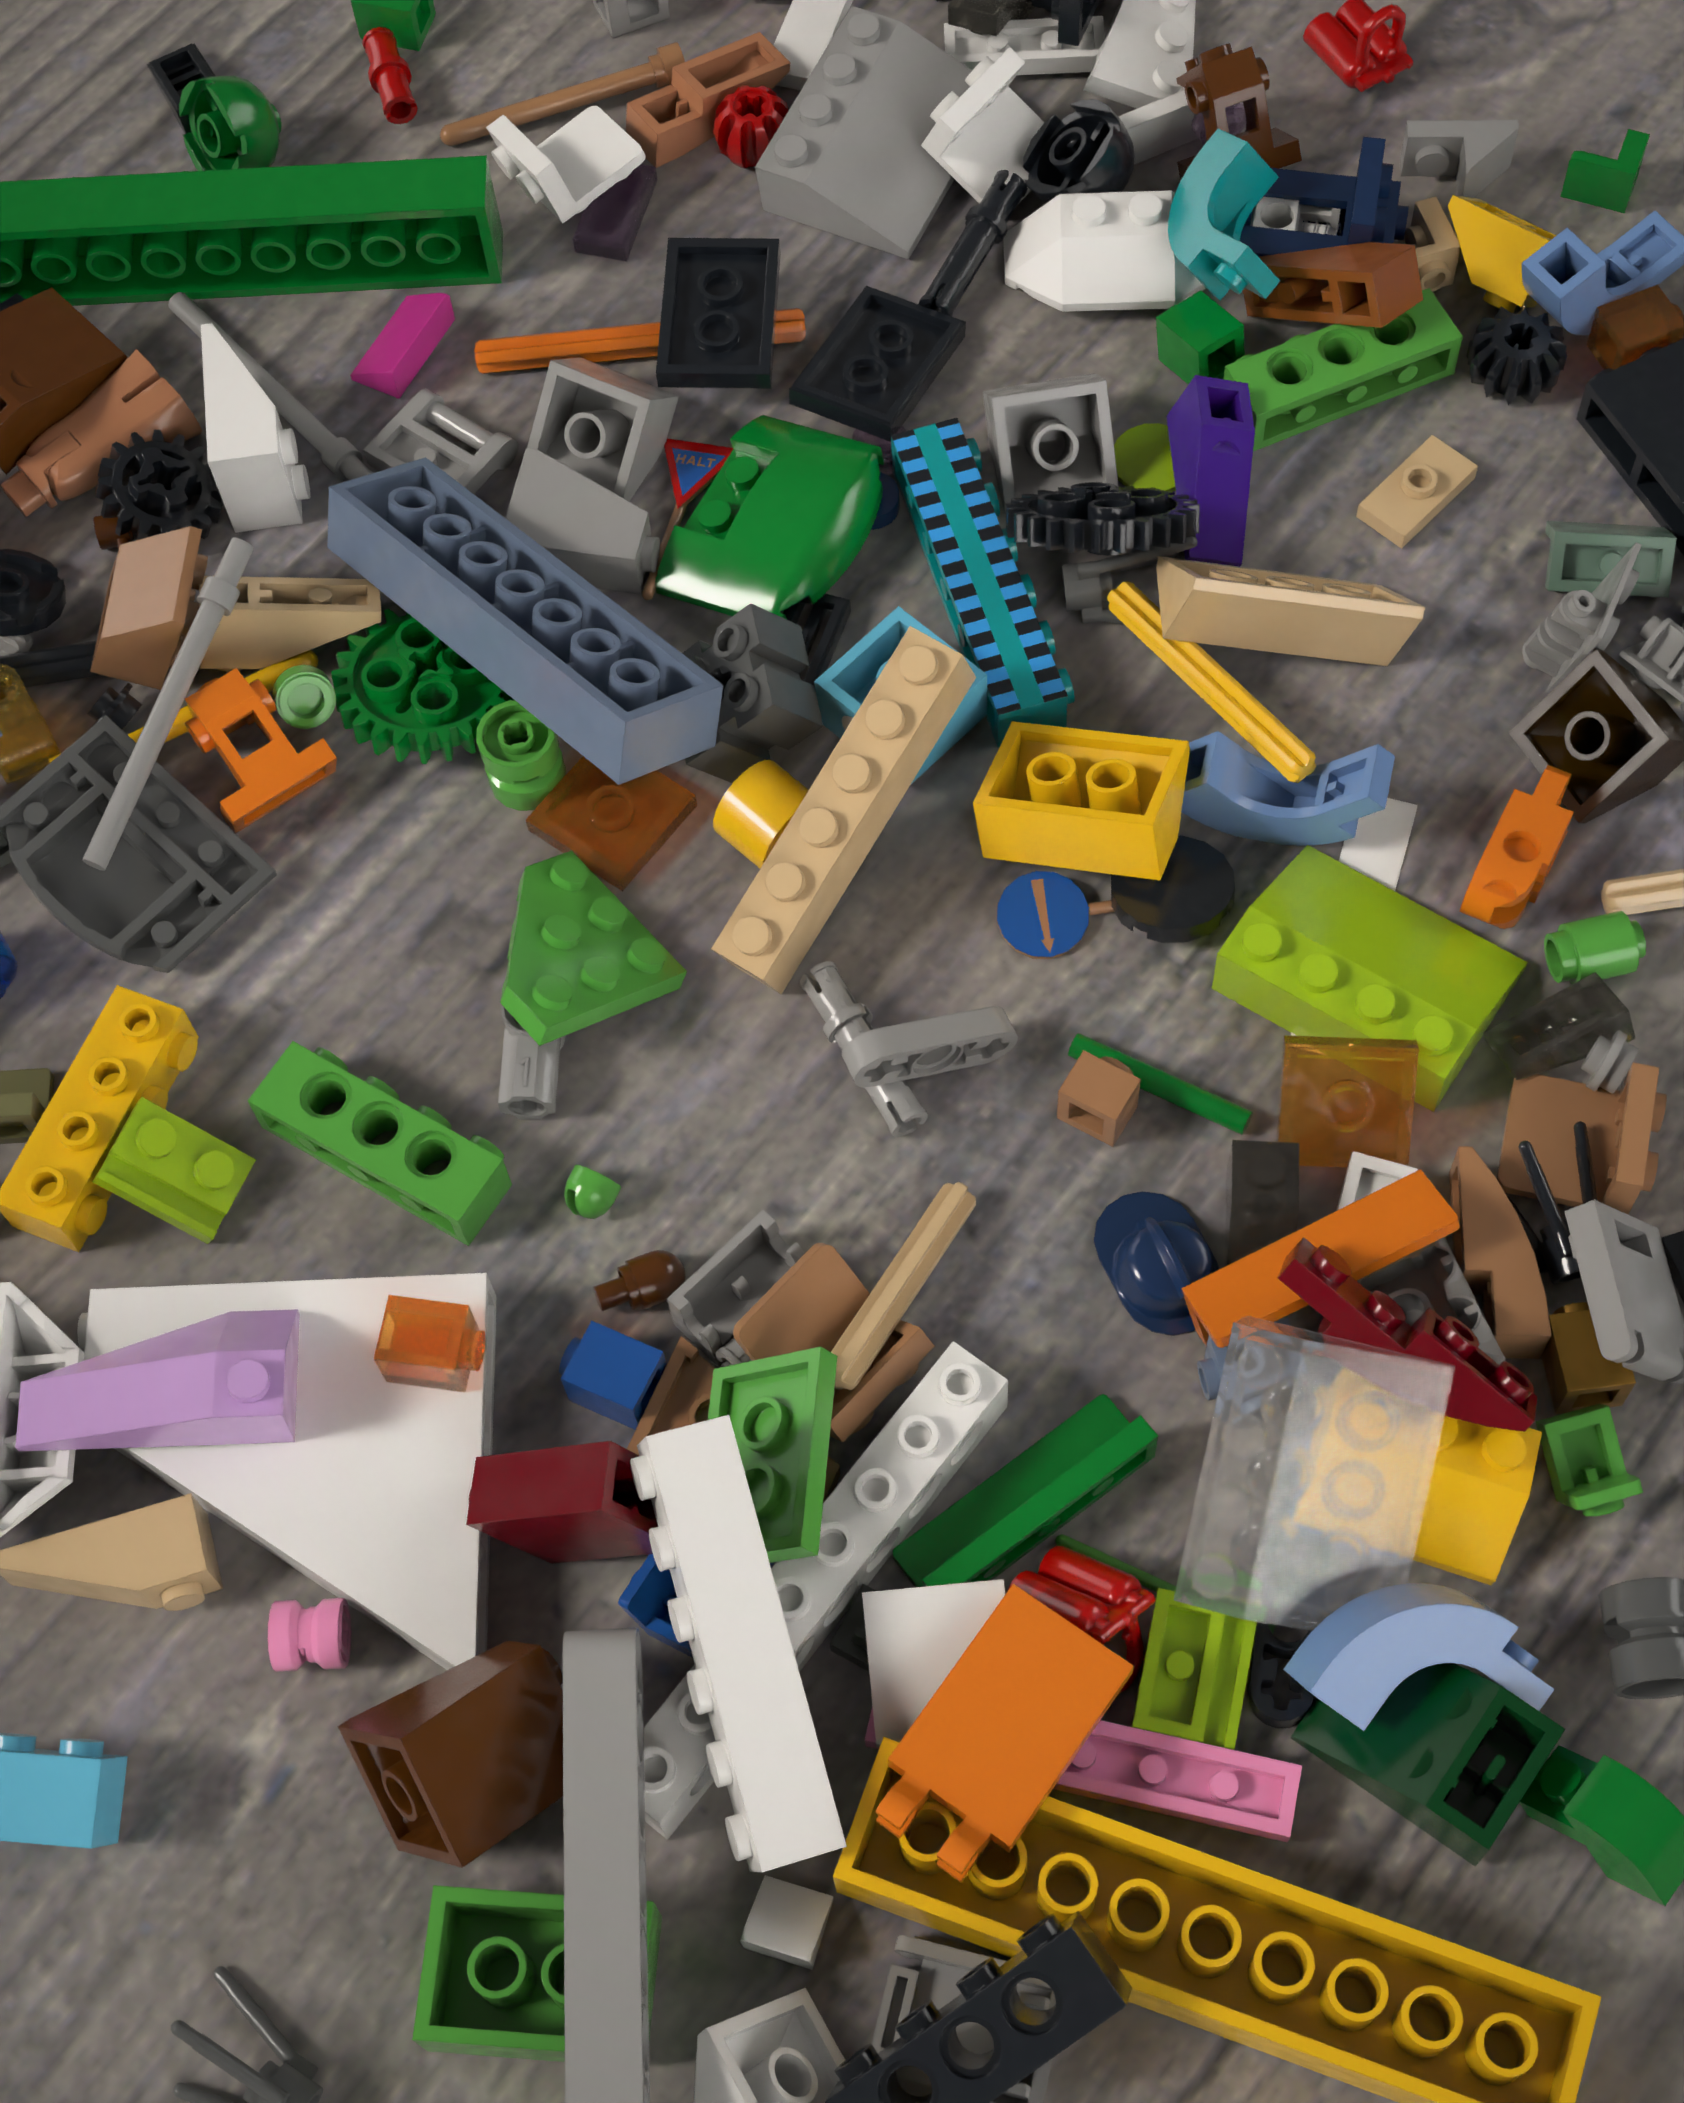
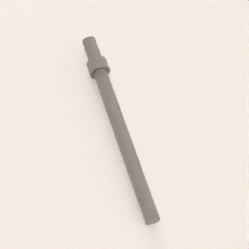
M178 292L170 298L168 303L169 309L200 339L202 324L212 323L275 405L277 412L322 454V463L338 478L352 480L374 473L362 462V453L346 438H337L185 293Z
M231 538L214 577H206L198 594L197 601L201 605L82 859L84 863L102 871L106 870L223 615L229 616L236 604L240 595V591L236 587L254 550L251 544L242 539Z

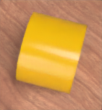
M773 760L760 761L744 771L722 797L713 819L714 831L760 869L809 789Z

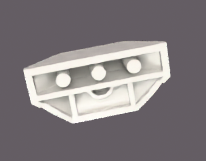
M1172 190L1059 194L1008 230L1003 239L1005 285L1015 290L1020 288L1034 299L1062 312L1169 309L1198 291L1205 289L1200 281L1180 262L1171 249L1168 237V218L1175 195Z
M0 1282V1537L73 1482L76 1450L18 1452L16 1449L21 1382L84 1361L85 1354L12 1282Z

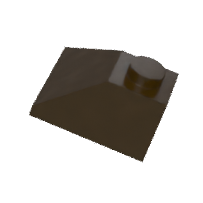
M1595 648L1508 732L1541 775L1547 765L1572 774L1562 802L1568 810L1574 812L1573 816L1578 823L1582 824L1656 787L1684 761L1683 721L1665 699L1598 648Z

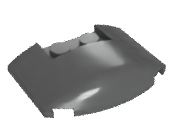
M105 715L0 806V827L6 826L10 850L8 852L27 887L61 924L88 944L112 957L131 964L153 967L154 971L169 973L277 876V873L272 866L157 761L151 770L106 870H98L84 863L82 859L136 745L133 739Z

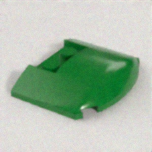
M761 415L743 426L730 438L733 451L685 526H674L655 580L656 593L730 616H734L752 603L786 619V616L781 611L786 610L808 597L812 604L818 601L839 580L861 550L877 517L883 494V486L879 480V464L884 465L881 447Z

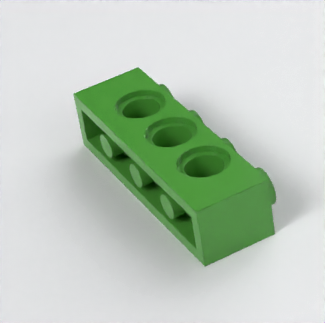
M1431 289L1422 290L1423 300L1382 328L1333 324L1307 335H1296L1281 345L1257 354L1244 355L1234 363L1226 365L1224 371L1225 380L1248 383L1255 428L1253 452L1454 374L1463 336Z
M292 1041L247 1100L261 1127L469 1246L512 1186L503 1161L504 1154L490 1141L478 1135H473L468 1140L452 1131L451 1124L441 1114L427 1106L421 1105L418 1110H415L399 1101V1095L380 1079L369 1076L363 1081L347 1072L348 1067L330 1051L317 1047L312 1052ZM334 1102H344L342 1108L330 1115H320L323 1108ZM382 1132H397L395 1137L385 1144H371L373 1139ZM445 1160L450 1162L448 1167L441 1173L435 1175L423 1174L425 1168L435 1161Z

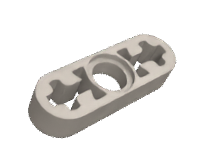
M991 1006L869 1030L852 1039L844 1047L842 1057L854 1083L858 1087L866 1088L992 1062L1008 1053L1016 1045L1018 1036L1004 1009L998 1006Z

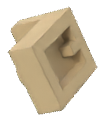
M1437 197L1416 201L1411 227H1408L1405 231V244L1415 245L1422 290L1430 288L1433 292L1441 287L1453 284L1461 248Z

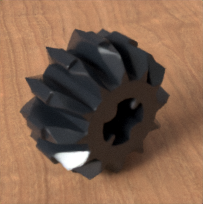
M1525 305L1517 314H1512L1501 306L1494 318H1482L1481 323L1476 328L1473 340L1469 341L1466 357L1468 358L1467 364L1471 366L1469 371L1471 383L1484 384L1486 398L1497 393L1503 394L1508 405L1516 396H1521L1532 404L1540 392L1551 393L1552 388L1557 384L1560 371L1564 370L1567 359V346L1563 344V327L1549 326L1548 312L1534 317L1528 314Z

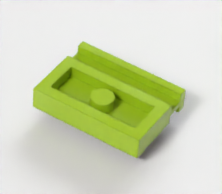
M141 1097L92 1182L208 1244L214 1239L217 1229L224 1216L227 1215L256 1159Z
M1158 1588L1155 1594L1156 1602L1153 1605L1130 1727L1235 1750L1259 1610L1251 1608L1245 1610L1227 1606L1228 1603Z

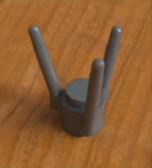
M1190 536L1186 537V543H1170L1169 548L1150 546L1149 551L1135 550L1129 554L1116 555L1098 561L1062 565L1066 612L1081 610L1082 623L1103 621L1123 624L1109 609L1102 608V602L1108 601L1107 596L1112 590L1111 575L1157 564L1158 556L1176 558L1178 552L1196 547L1197 539Z
M223 1966L217 1967L213 1973L215 1980L283 2062V2065L278 2066L270 2060L257 2072L203 2033H199L181 2020L172 2023V2033L190 2045L196 2052L247 2086L248 2088L243 2097V2100L247 2103H318L323 2093V2088L312 2080L318 2068L296 2052L231 1973ZM181 2082L177 2083L173 2088V2093L176 2097L190 2103H235Z

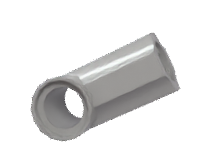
M502 1005L501 1012L505 1030L498 1100L501 1113L516 1116L520 1120H542L544 1116L556 1112L560 1049L564 1045L566 1035L539 1046Z

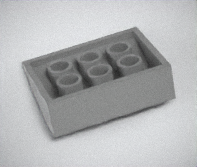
M851 6L755 166L763 210L909 260L954 181V178L921 146L936 124L930 115L951 91L960 97L970 87L965 82V79L972 70L903 22Z

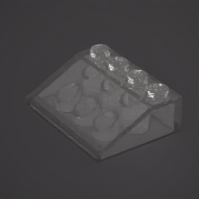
M1245 1316L1233 1322L1174 1601L1244 1620L1313 1631L1326 1617L1351 1600L1377 1589L1407 1584L1455 1366L1252 1316Z

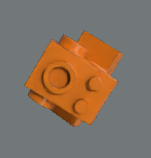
M237 668L220 678L209 680L197 692L185 698L193 717L185 722L191 737L204 754L215 748L241 787V789L220 801L221 815L235 834L336 772L337 757L324 738L303 751L296 752L271 715V713L277 710L276 704L259 679L249 684ZM255 722L269 743L242 759L227 735L246 723L250 725Z

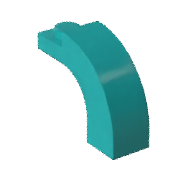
M1218 128L1193 159L1176 190L1168 218L1170 246L1180 262L1218 300L1221 301L1230 289L1240 294L1244 288L1266 299L1280 280L1248 245L1240 242V236L1248 216L1279 177L1247 141Z

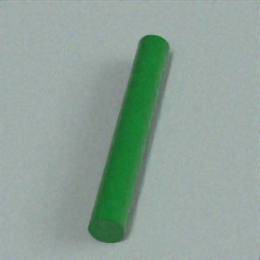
M1077 1033L1068 1051L1069 1057L1078 1060L1084 1050L1098 1058L1107 1056L1124 1063L1133 1072L1134 1076L1141 1079L1140 1089L1238 1134L1243 1135L1253 1115L1252 1111L1096 1040Z

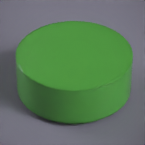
M297 665L288 668L277 678L273 687L272 695L280 717L293 727L300 729L317 727L327 721L335 709V690L327 675L314 666Z

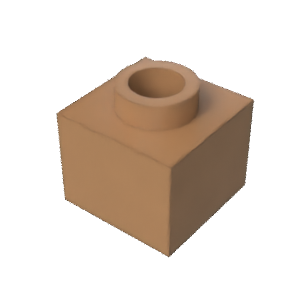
M1083 1050L1058 1091L1057 1118L1114 1147L1138 1107L1141 1079L1134 1076L1133 1072L1119 1060L1107 1056L1098 1058Z

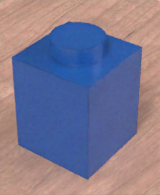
M591 1320L582 1339L575 1337L568 1344L559 1365V1373L562 1375L561 1381L569 1401L636 1430L667 1362L663 1351Z

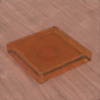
M582 756L528 816L526 824L528 831L562 853L572 850L594 874L623 892L697 807V800L694 793L657 770L618 785Z
M1284 1035L1275 1152L1276 1164L1347 1168L1350 1156L1355 1151L1409 1166L1419 1054L1417 1040Z

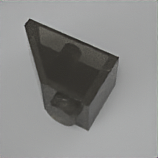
M1232 1140L1226 1171L1225 1266L1297 1231L1299 1212V1143Z

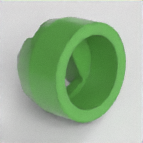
M575 1165L566 1182L565 1202L573 1214L588 1219H596L604 1215L612 1207L621 1190V1186L594 1170L581 1165Z

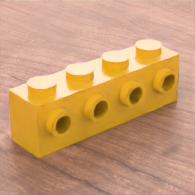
M119 985L115 987L0 1188V1212L12 1227L76 1252H80L89 1235L95 1234L100 1229L107 1214V1202L112 1192L93 1183V1179L103 1165L106 1156L138 1100L143 1097L166 1109L168 1092L179 1072L185 1071L191 1065L196 1055L199 1036L184 1009Z

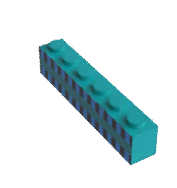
M958 418L891 435L892 471L962 655L987 674L986 718L997 747H1000L1012 721L1066 727L1067 704L1074 703L1075 701L1072 681L1067 669H1057L1052 655H1055L1056 648L1052 630L1047 620L1038 622L1033 609L1037 607V599L1032 580L1028 573L1020 575L1015 564L1018 561L1017 545L1014 542V538L1007 537L1006 528L1001 529L997 519L1000 516V505L992 482L984 484L980 476L982 460L976 440L974 438H965Z

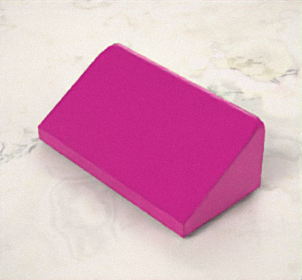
M445 293L406 296L350 374L352 381L400 399L455 321L450 296Z

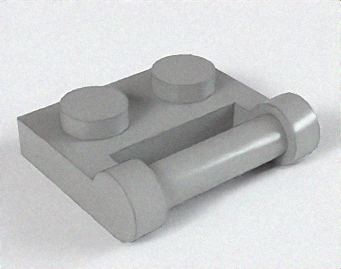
M425 388L420 390L363 449L367 464L379 471L426 457L475 494L497 469H506L512 463L517 454L518 443L503 432L499 431L493 434L444 405V400L440 395ZM435 425L476 449L477 452L472 455L424 426Z

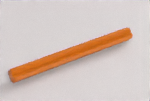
M800 308L777 310L774 345L804 341L806 326L803 310ZM660 322L478 340L475 342L474 349L476 366L480 373L487 374L549 367L550 360L581 357L597 363L656 357L658 354Z

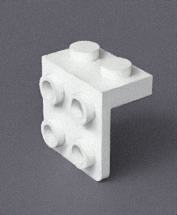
M1011 47L995 62L986 56L965 79V82L970 87L960 97L951 91L939 103L930 115L936 124L921 144L979 204L994 181V176L1000 170L1009 171V176L1005 181L1006 185L1013 173L1020 176L1023 180H1028L1029 173L1023 168V157L1031 139L1045 123L1009 87L1025 64V61ZM1029 188L1025 196L1031 191Z
M598 106L586 108L538 146H535L504 115L486 127L497 145V148L491 154L504 174L510 180L516 177L517 182L534 204L541 201L562 223L585 210L593 200L615 183L627 178L636 167L644 162L646 157L641 146Z

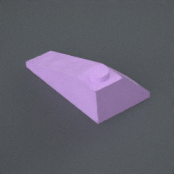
M294 1309L227 1312L22 1381L20 1385L15 1447L20 1452L295 1442L299 1311Z

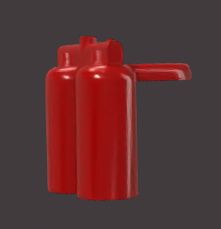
M1348 0L1339 8L1335 16L1330 12H1325L1315 17L1308 24L1303 35L1304 42L1347 87L1358 89L1360 92L1382 81L1386 84L1392 83L1396 74L1413 66V60L1407 54V45L1402 40L1406 25V14L1398 5L1391 4L1375 12L1364 0ZM1393 18L1392 27L1390 28L1385 21Z
M1055 1546L1045 1554L1040 1563L1038 1573L1025 1570L1012 1580L1008 1590L1015 1584L1103 1645L1123 1629L1121 1638L1125 1640L1127 1646L1126 1661L1132 1664L1134 1668L1132 1675L1119 1694L1128 1689L1135 1681L1144 1657V1645L1138 1616L1156 1602L1152 1592L1143 1589L1140 1581L1132 1574L1064 1546Z

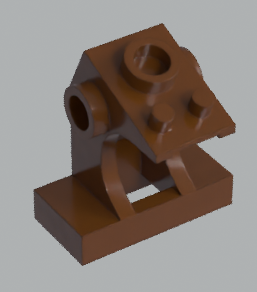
M1228 43L1199 54L1201 64H1199L1198 58L1184 62L1187 72L1176 78L1177 84L1185 88L1186 100L1192 113L1195 115L1202 113L1206 128V142L1218 128L1229 133L1225 108L1243 102L1246 115V130L1234 136L1247 141L1270 168L1280 169L1302 161L1299 139L1276 127L1271 129L1265 94L1270 85L1269 73L1264 61L1260 57L1255 58L1252 46L1233 53L1231 44ZM1196 155L1177 162L1180 181Z

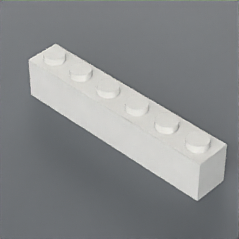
M725 1415L646 1436L637 1445L639 1457L631 1458L630 1460L633 1481L640 1500L643 1501L651 1498L658 1527L649 1529L650 1544L659 1571L670 1569L677 1598L668 1600L669 1616L677 1641L679 1643L689 1641L696 1669L687 1672L688 1688L697 1714L708 1713L715 1742L706 1744L707 1760L717 1788L727 1785L735 1815L726 1817L725 1825L733 1855L736 1861L747 1859L750 1872H765L847 1847L730 1416Z

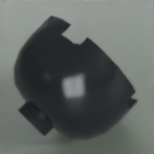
M1097 99L1079 100L1070 105L1075 112L1067 115L1062 120L1054 114L1045 121L1031 139L1023 157V168L1029 173L1028 180H1025V183L1037 198L1045 204L1059 194L1122 192L1125 189L1134 169V146L1123 122L1107 104Z

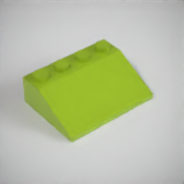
M1307 845L1249 906L1218 951L1212 989L1434 1112L1523 974L1528 962Z

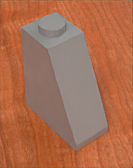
M525 449L505 518L596 588L641 594L647 572L656 571L660 555V540L658 537H652L648 512L538 449Z

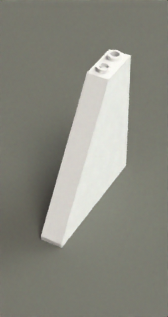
M487 1273L90 1289L88 1313H81L77 1329L79 1347L85 1353L84 1361L231 1311L298 1309L300 1320L295 1442L114 1449L181 1494L187 1495L191 1493L204 1509L336 1597L345 1598L348 1605L446 1670L487 1651L490 1536L466 1525L469 1493L472 1487L476 1457L492 1455L497 1297Z

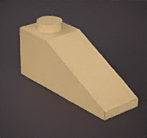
M204 576L203 583L199 584V592L208 576ZM241 577L236 587L240 591L236 604L229 616L223 615L201 662L200 669H219L230 672L235 668L239 671L243 669H263L380 623L382 613L380 590L367 579Z
M191 1493L0 1550V1575L11 1585L154 1609L163 1607L168 1611H178L194 1607L205 1600V1594L223 1589L208 1513Z

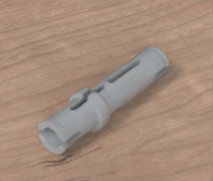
M825 961L809 969L816 980L813 981L809 974H804L799 982L825 1022L823 1026L825 1036L829 1042L832 1043L834 1041V1043H838L843 1051L844 1047L852 1039L873 1029L870 1024L873 1018L865 1004L857 1003L840 976L835 963ZM906 1080L865 1088L894 1137H901L915 1131L917 1126L912 1119L915 1118L918 1124H923L928 1118L927 1111L920 1105Z

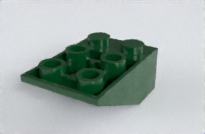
M1442 1663L1425 1667L1404 1679L1388 1696L1364 1731L1316 1698L1292 1734L1291 1739L1476 1867L1490 1850L1564 1733L1565 1728L1501 1685L1455 1663Z

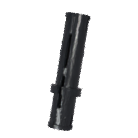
M1000 170L996 173L994 181L980 204L971 207L965 216V229L925 295L919 300V305L938 311L940 308L942 310L941 313L949 316L953 315L955 308L993 245L1003 241L1008 232L1007 222L1021 198L1027 193V185L1020 176L1013 173L1006 185L1005 181L1009 176V171Z

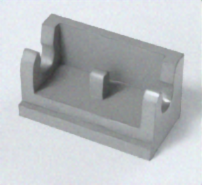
M764 1210L759 1212L667 1298L674 1325L719 1368L723 1362L717 1359L715 1353L732 1338L734 1339L733 1330L736 1323L805 1254L798 1243L791 1247L785 1243L779 1235L780 1230L776 1221Z

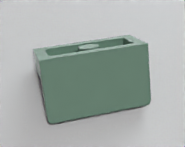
M1563 521L1546 522L1545 533L1551 539L1545 587L1548 591L1571 592L1586 590L1592 593L1637 542L1642 546L1632 569L1639 572V577L1630 595L1669 598L1677 538L1665 527Z

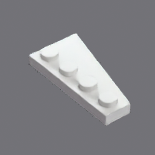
M1122 0L1110 24L1111 28L1100 48L1095 66L1087 79L1083 91L1134 108H1140L1184 90V87L1177 84L1176 78L1187 72L1184 62L1193 59L1196 0Z

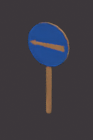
M1034 871L1019 876L1005 888L997 906V924L1003 939L1016 952L1032 959H1053L1069 953L1081 942L1089 925V916L1111 913L1114 910L1111 907V900L1087 903L1083 891L1071 879L1055 872Z

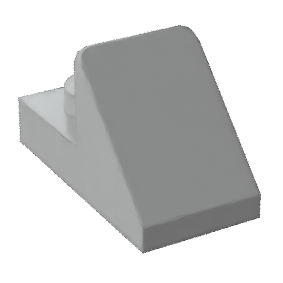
M1407 120L1400 155L1401 176H1456L1457 196L1474 198L1510 168L1519 130L1518 120Z

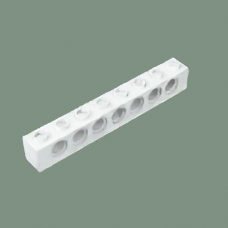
M954 1341L823 1503L818 1556L776 1562L771 1568L799 1672L848 1611L862 1584L868 1585L892 1555L893 1549L903 1541L1007 1408L1008 1380ZM695 1664L689 1671L696 1669ZM687 1674L644 1727L645 1822L667 1840L714 1782L707 1760L706 1744L715 1742L708 1713L698 1715L694 1708L688 1688Z

